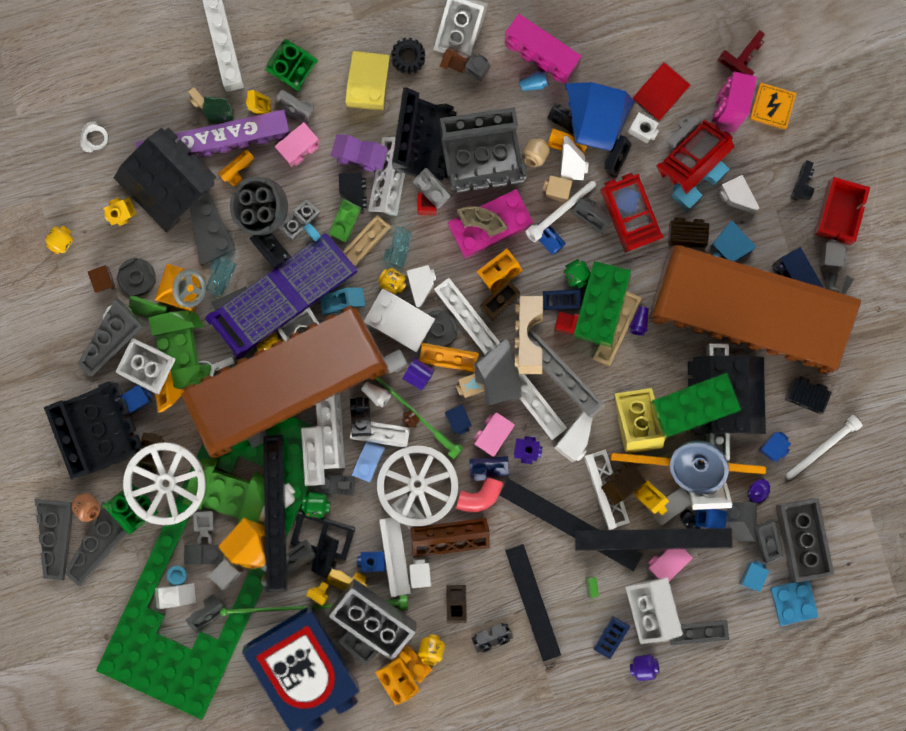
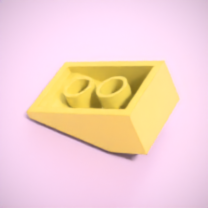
M352 52L346 92L347 107L384 111L390 55Z
M652 388L615 393L614 397L625 454L662 449L665 438L662 435L650 403L652 400H655Z

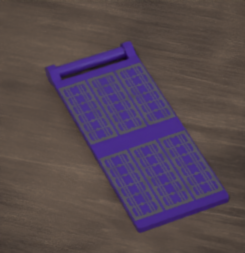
M324 233L320 239L311 242L221 308L206 315L205 320L208 324H212L231 348L234 357L241 359L250 349L352 277L358 270L333 240ZM220 316L225 319L245 344L244 346L239 347L218 321Z

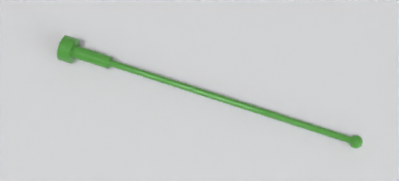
M380 377L376 378L434 433V437L450 451L448 455L452 459L458 456L464 449L459 443L455 446L439 430L436 431Z
M399 595V599L386 600L394 607H400V611L408 610L407 595ZM333 604L323 606L312 605L313 609H328ZM308 606L230 610L222 608L220 614L225 616L229 613L303 610Z

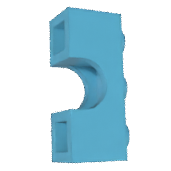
M720 161L702 180H707L714 186L730 169ZM679 183L672 188L674 192L671 197L686 212L703 196L696 186L688 194L684 193Z

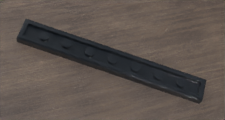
M263 436L266 592L287 591L284 436Z
M509 478L499 495L575 538V531L599 530ZM636 550L598 551L632 571L635 570L643 554Z
M732 528L575 531V551L733 548Z

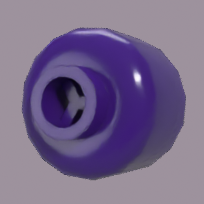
M651 654L634 657L633 664H630L631 675H635L638 681L654 680L657 674L660 673L657 658H654Z

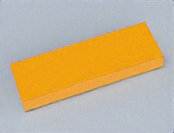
M422 343L419 361L424 364L475 373L474 363L478 361L479 353Z

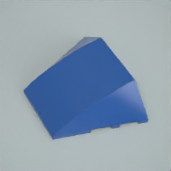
M593 82L566 83L565 89L568 91L569 96L568 106L571 107L573 118L571 122L575 143L611 151L635 100L624 90Z

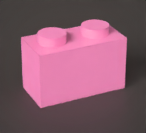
M303 122L280 141L275 148L288 165L292 167L302 163L303 157L308 153L312 154L315 152L320 142Z
M497 412L494 415L490 414L484 422L487 426L483 432L479 430L474 437L476 441L474 445L491 457L495 456L515 424Z
M685 549L663 550L659 556L654 555L648 561L650 565L647 569L657 579L668 577V581H670L693 557Z

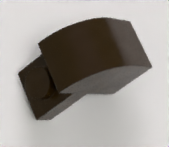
M143 432L141 437L143 447L141 450L153 444L164 443L162 436ZM157 450L161 459L163 450ZM149 453L139 461L137 466L157 475V466L152 454Z
M446 585L447 623H467L466 585Z

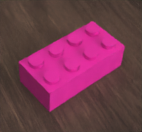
M519 13L505 33L504 43L509 50L519 52L524 60L527 62L532 61L540 71L553 75L552 78L558 83L563 82L566 84L579 66L582 57L580 54Z
M734 72L724 82L720 92L717 93L715 103L718 105L716 110L713 111L711 119L720 130L735 133L750 113L757 80L756 76Z
M517 189L480 206L496 213L504 221L508 230L489 237L486 231L479 227L471 226L464 228L460 217L449 221L448 228L465 260L527 230L534 222Z

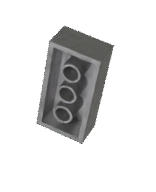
M819 498L776 505L791 582H801L835 575Z
M355 579L350 582L331 606L329 618L392 661L416 633V621Z

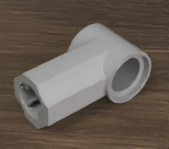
M400 349L383 357L388 366L389 373H397L401 371L402 367L407 365Z

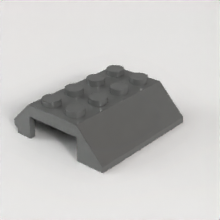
M515 107L440 118L441 145L451 190H456L457 193L470 191V187L473 190L487 189L489 184H491L492 188L506 186L508 181H510L511 185L524 183L527 171L525 163H522L516 132L518 122Z

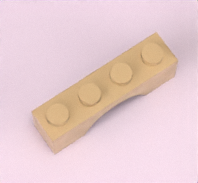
M520 296V303H516V315H519V320H516V332H519V338H515V349H519V355H515V367H519V374H542V348L534 345L529 340L528 333L533 326L543 322V296Z

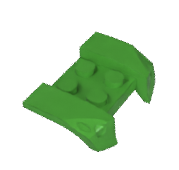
M176 311L148 317L151 335L156 337L158 350L175 358L171 368L173 387L180 389L191 384L202 383L201 379L209 376L211 365H199L193 329L204 327L199 316L191 311Z
M202 459L200 463L206 476V491L198 509L205 507L238 518V522L246 518L258 523L264 505V477L255 471L251 481L215 470L218 459ZM197 476L190 478L187 486V491L195 496L198 491ZM184 497L183 504L191 506L193 501Z

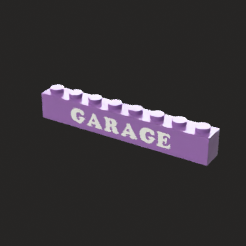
M279 110L175 133L178 136L175 142L177 143L179 140H182L191 150L188 154L189 156L195 154L196 156L209 157L215 152L228 153L231 149L237 147L239 149H246L251 144L264 145L269 140L274 139L282 141L290 134L285 110ZM145 140L135 142L136 149H137Z

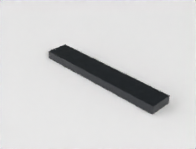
M524 544L505 550L542 661L561 656Z

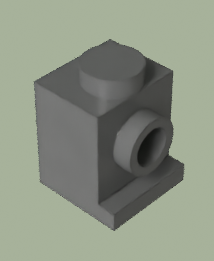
M473 53L465 65V72L481 82L491 65H489L488 60L484 56H477Z

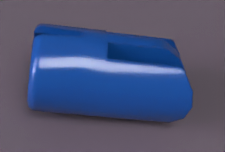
M550 225L543 231L542 237L538 240L551 255H555L566 244Z

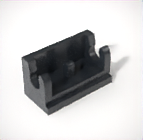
M272 233L253 235L249 238L274 269L291 257Z

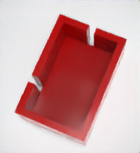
M837 177L830 179L827 184L814 235L829 240L835 237L834 240L847 245L855 243L865 210L863 206L867 203L871 187Z

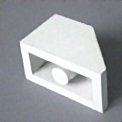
M564 136L560 169L561 178L584 180V173H588L589 162H585V154L568 136Z
M743 175L720 186L719 196L723 202L726 201L727 205L752 214L760 209Z
M429 265L407 271L415 306L418 309H421L434 286L433 281L436 280L434 269L430 270Z
M194 583L155 588L156 604L159 609L196 603Z

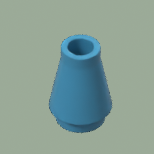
M538 71L519 81L522 92L540 90L548 86L544 71Z

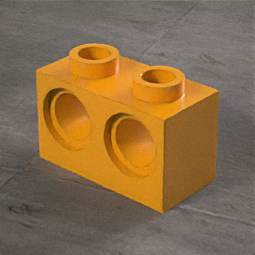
M505 249L476 272L489 290L494 293L507 280H512L523 270L510 251Z
M400 657L387 663L375 672L395 706L409 700L420 692L419 687Z

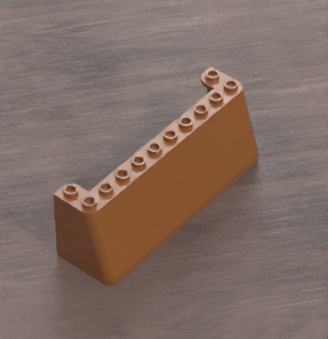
M674 245L666 255L648 318L658 325H663L670 321L674 323L673 326L678 328L690 327L695 333H710V337L715 339H722L723 337L729 339V342L732 344H747V348L758 351L760 348L767 350L766 353L769 355H784L785 359L796 362V359L804 361V365L816 367L818 372L829 374V372L833 373L839 369L861 300L694 249Z
M350 305L342 309V313L337 316L334 314L324 318L325 322L319 325L317 323L306 327L307 331L301 334L299 331L289 336L290 339L282 342V340L277 341L271 345L272 348L266 351L261 349L254 353V357L248 360L243 358L236 362V366L232 368L227 366L219 370L218 375L214 377L209 375L201 379L202 383L196 386L191 384L183 388L182 398L212 458L216 459L232 451V446L368 378L372 381L388 373V366L357 307L352 308Z

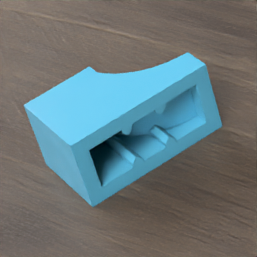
M344 288L328 293L320 299L322 315L341 312L342 309L350 305L352 308L357 307V309L366 307L363 288Z

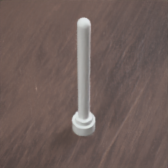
M590 181L539 225L530 226L525 231L527 237L533 242L538 241L542 237L543 231L596 187V183Z
M851 415L846 419L847 422L842 429L786 474V478L788 480L793 479L850 431H858L863 426L860 420L855 415Z

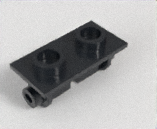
M555 103L547 119L574 134L571 122L573 118L568 116L571 110Z
M501 623L491 627L493 635L490 636L487 630L474 634V637L471 639L477 653L487 652L493 646L498 644L505 645L510 639H513L508 624Z

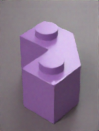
M336 135L331 157L337 159V162L340 164H352L363 167L366 171L374 172V169H383L388 148L377 142L358 140L350 135Z

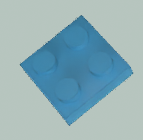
M809 580L770 588L780 626L819 617Z

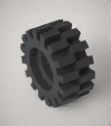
M410 37L409 40L402 38L403 41L398 40L391 51L393 66L396 67L397 71L400 70L402 74H405V72L408 75H411V72L415 74L418 69H422V65L425 63V49L416 39L414 41ZM412 50L416 55L414 61L410 63L404 62L401 58L402 52Z

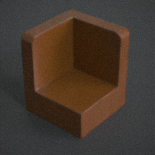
M449 47L446 49L440 67L444 69L451 68L463 73L470 56Z
M106 265L87 271L94 292L99 293L110 288L112 290L117 289L110 268Z

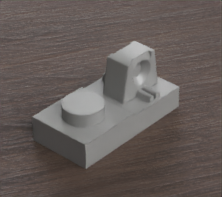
M284 90L278 93L274 105L280 110H285V113L301 123L304 122L306 125L310 121L314 104L306 99L299 102L298 99Z
M685 116L678 123L680 130L674 133L667 141L672 152L701 125L699 118L694 116L690 119Z
M427 168L413 181L437 209H440L453 196Z

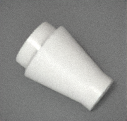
M368 381L361 389L376 406L384 407L391 397L388 390L371 384Z

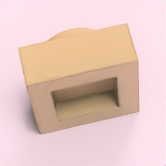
M194 87L188 91L191 96L189 100L195 108L199 106L203 111L208 107L207 102Z

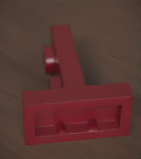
M759 30L738 58L724 50L717 61L733 73L738 72L753 76L755 72L746 65L753 58L751 53L754 49L758 51L764 44L762 39L766 34Z

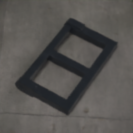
M300 511L290 544L297 546L301 543V541L297 540L304 518L323 523L318 545H311L315 552H317L322 534L327 532L328 525L347 530L348 534L342 554L338 552L335 554V558L346 561L356 527L326 518L307 517L304 511Z

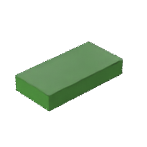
M593 576L585 577L588 597L597 598L599 596L597 578Z

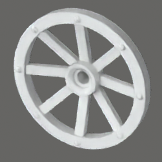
M157 443L140 450L129 462L123 480L124 494L129 506L142 519L153 524L172 525L187 519L199 508L206 491V476L200 461L191 451L174 443ZM157 450L177 452L168 473L165 471ZM151 453L160 476L138 467L137 464L143 457ZM182 456H184L193 465L195 471L174 477ZM133 472L154 480L155 484L132 491ZM197 476V495L195 496L176 484ZM164 480L169 481V486L164 484ZM157 489L158 493L149 510L145 511L138 504L135 497ZM172 491L193 501L192 505L180 515L178 514ZM166 493L172 517L154 516L153 514Z
M410 446L398 450L385 461L378 475L377 492L382 507L395 521L411 527L428 526L440 521L452 509L458 494V479L453 465L442 453L426 446ZM419 453L428 455L419 475L416 474L409 454ZM404 457L411 478L389 469L398 459ZM434 458L440 461L448 471L427 479L424 478ZM386 476L408 484V486L387 495L384 493ZM450 478V497L427 485ZM420 482L421 487L416 488L414 484ZM410 492L411 494L400 515L389 505L388 501ZM425 492L447 502L442 510L433 516L425 498ZM416 496H419L426 519L407 518Z

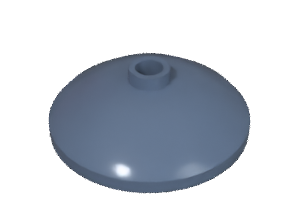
M691 441L682 444L674 451L670 460V471L676 483L685 490L697 494H708L720 489L724 485L728 477L729 465L725 455L714 445L702 441Z

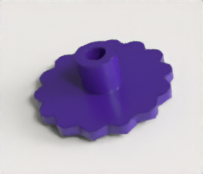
M765 479L754 481L748 490L749 500L758 504L764 502L770 493L771 486L769 482Z

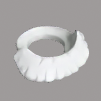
M95 121L86 123L82 129L80 137L82 149L86 152H93V150L104 148L108 142L106 130L98 126ZM100 131L104 135L103 143L98 146L92 145L87 140L88 133Z

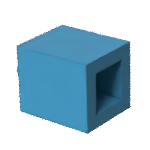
M754 561V564L748 562L739 584L761 592L769 570L765 569V564Z

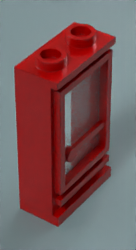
M705 119L702 120L703 123L662 163L656 165L661 177L665 178L668 176L674 185L678 182L685 194H688L735 148L731 134L720 130L714 122L710 123Z
M632 173L622 176V180L618 182L615 179L604 183L605 187L600 189L625 253L664 238L640 180V175L636 174L633 176Z

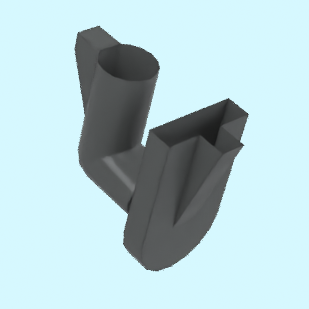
M825 272L827 282L825 289L839 293L840 287L835 286L838 274ZM846 275L842 294L846 295L854 278Z

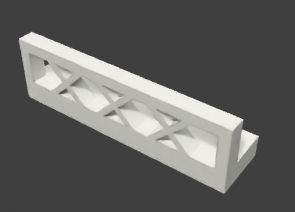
M382 137L381 145L387 147L388 143L392 142V146L385 158V162L388 161L387 168L385 170H376L368 211L384 212L391 216H397L405 173L392 169L396 137ZM384 179V186L380 189V182ZM381 198L380 207H376L377 200Z
M338 393L316 404L317 426H321L324 469L345 468L341 396Z
M606 449L584 456L607 530L630 523L623 501L619 503L621 509L617 508V505L609 504L606 493L601 489L603 485L600 478L602 473L607 475L613 473ZM603 455L605 464L602 469L596 466L594 457ZM615 509L622 512L624 521L615 523L613 517Z
M393 518L379 519L391 597L411 594L401 525Z

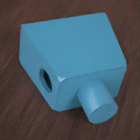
M730 221L710 248L715 252L714 256L736 262L754 250L756 245L733 221Z

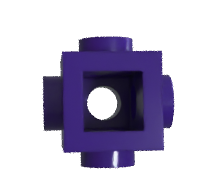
M524 436V439L517 438L513 458L521 459V463L532 464L533 461L536 462L538 458H541L543 446H539L540 442L536 441L535 437ZM526 447L531 448L530 454L526 453Z

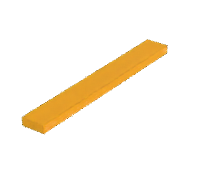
M611 453L609 461L670 466L671 458ZM728 463L729 472L766 474L765 466Z

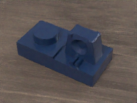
M508 456L469 459L470 478H474L475 481L486 480L487 477L509 476Z

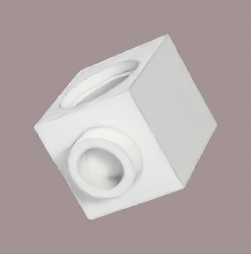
M638 113L628 134L648 144L649 140H654L659 132L656 129L659 123ZM640 126H647L649 128V132H642Z
M425 559L413 560L414 564H410L411 587H431L429 563H425Z

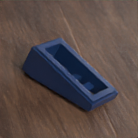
M582 290L543 291V310H581L583 303ZM549 295H553V306H550ZM557 295H560V306H557ZM565 295H568V305H565ZM573 295H576V305H573Z
M612 616L593 650L611 659L630 626ZM616 624L623 629L620 632L612 626ZM611 630L612 632L618 634L619 636H618L617 638H615V637H613L612 635H610V634H608V633H609V631ZM605 637H607V638L611 639L612 641H614L615 643H614L613 645H611L610 643L606 642L604 639H605ZM601 644H604L605 646L611 648V650L608 652L600 646Z

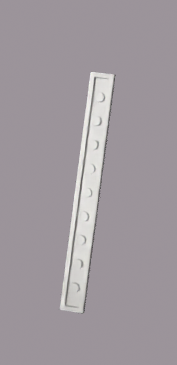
M450 278L434 289L484 355L501 344ZM519 374L522 397L519 398L548 437L553 440L566 430L567 427L527 376Z

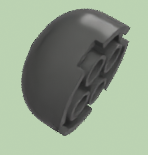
M263 177L247 178L241 181L235 193H232L230 200L232 219L247 234H270L276 231L286 219L288 213L287 196L282 187L271 179Z

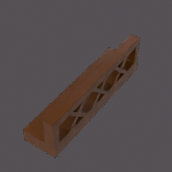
M486 518L410 528L413 558L490 548V531ZM479 538H485L484 542H475ZM458 541H465L461 545L456 544ZM441 543L446 544L444 547H437ZM418 546H427L423 550H417Z

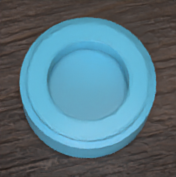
M310 223L304 226V230L314 241L321 238L320 234Z
M173 566L167 572V579L173 585H181L187 579V571L182 566Z

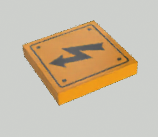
M760 83L749 120L786 130L797 93Z

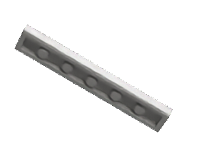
M531 328L528 338L534 345L542 348V369L591 419L605 407L604 403Z

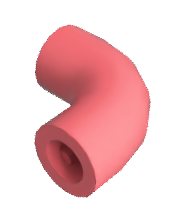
M486 478L481 490L477 493H468L461 490L456 509L474 513L488 509L496 502L500 495L503 482Z

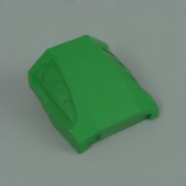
M284 39L269 59L264 71L299 92L306 77L319 60L288 39Z
M132 484V491L139 489ZM124 490L102 505L129 535L147 522L139 517L129 506ZM144 494L136 496L135 499L145 511H148L152 504L149 498ZM157 509L153 514L154 516L159 513Z

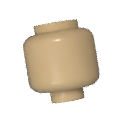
M541 138L530 139L522 151V157L528 166H542L550 153V149L545 140Z

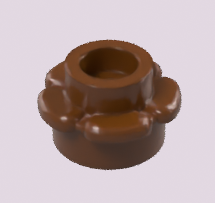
M411 410L403 413L404 418L402 421L408 428L411 426L416 428V424L420 421L415 413Z

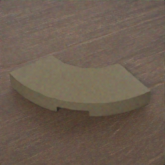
M466 206L457 209L464 228L471 226L479 227L486 231L489 237L508 230L504 221L496 213L478 206Z

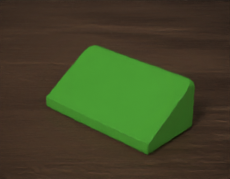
M130 296L129 308L132 312L147 318L169 313L170 311L165 306L135 296Z

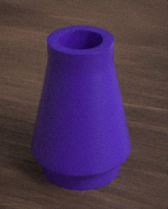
M638 306L629 325L630 333L644 336L645 332L648 331L649 309L647 307Z

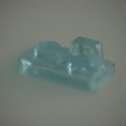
M396 226L395 233L393 234L392 249H385L383 260L397 268L404 269L412 232L403 227Z
M223 256L220 259L215 258L211 266L214 273H212L207 282L206 291L221 298L237 264Z

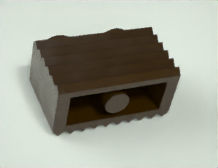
M674 218L669 223L668 246L679 245L683 247L706 248L709 241L710 224L704 223V219H693V222H689L685 218Z
M507 280L480 305V309L491 321H494V319H497V316H500V313H503V311H506V308L511 306V303L520 298V291L510 280Z
M633 463L629 466H626V464L622 465L616 470L617 475L612 473L604 479L606 483L601 486V489L606 493L610 502H613V505H617L646 483V480Z

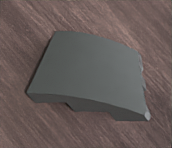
M503 339L501 344L495 349L489 350L483 358L474 363L475 382L484 385L485 404L488 405L522 397L518 369L515 367V358L508 340Z

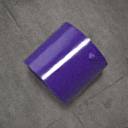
M415 358L402 379L423 391L435 370Z

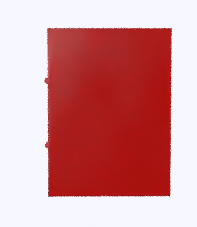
M663 62L653 72L648 81L641 86V89L634 95L633 99L660 121L691 84Z

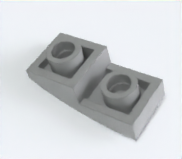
M306 199L278 229L292 242L304 230V226L311 223L320 212Z
M679 488L667 497L669 502L665 507L668 511L665 514L661 515L659 512L655 514L651 512L661 526L691 505L689 493L684 488Z

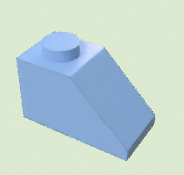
M366 442L352 476L371 483L385 447L376 443Z

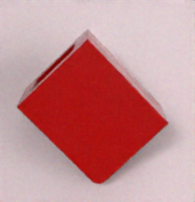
M418 192V215H437V208L425 195H422V192Z
M559 312L554 331L573 335L579 315Z

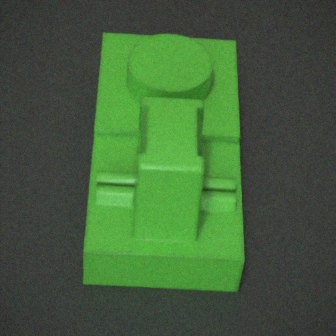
M346 199L342 200L329 234L347 242L361 207Z

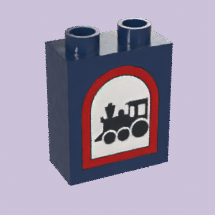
M309 605L243 646L242 654L289 731H297L299 729L301 731H315L324 723L321 717L323 714L335 708L338 714H342L358 703L355 695L360 693L359 683L312 605Z

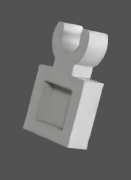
M213 510L195 511L193 513L194 532L200 531L197 543L201 545V538L207 537L208 543L211 544L212 536L209 531L214 530Z

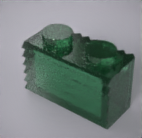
M204 97L202 113L209 124H220L234 120V109H232V104L229 103L228 99Z

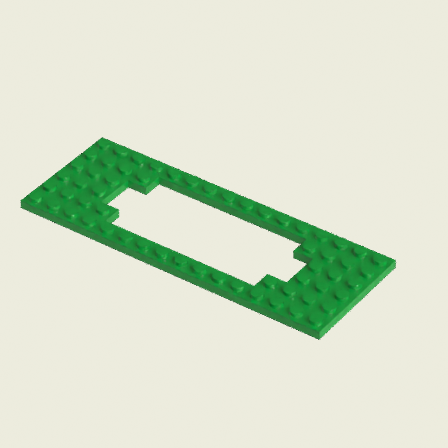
M290 417L265 430L269 436H284L285 485L289 483L295 490L293 494L295 501L286 508V538L302 506L303 498L307 495L310 486H305L301 428L314 426L295 417ZM246 439L232 446V451L216 458L218 459L216 467L231 474L239 457L264 467L263 443L253 448ZM202 443L196 456L199 461L212 458L204 443ZM192 465V467H191V469H190L189 472L194 471L193 465ZM190 479L185 480L182 486L183 489L187 490ZM180 494L175 501L179 515L190 507L183 504L184 496ZM188 517L179 523L163 526L96 671L203 720L252 612L230 613L218 639L200 631L192 649L158 633L166 615L149 608V604L155 594V588L158 587L190 519ZM260 567L250 569L232 609L255 608L264 588L261 579L265 571Z

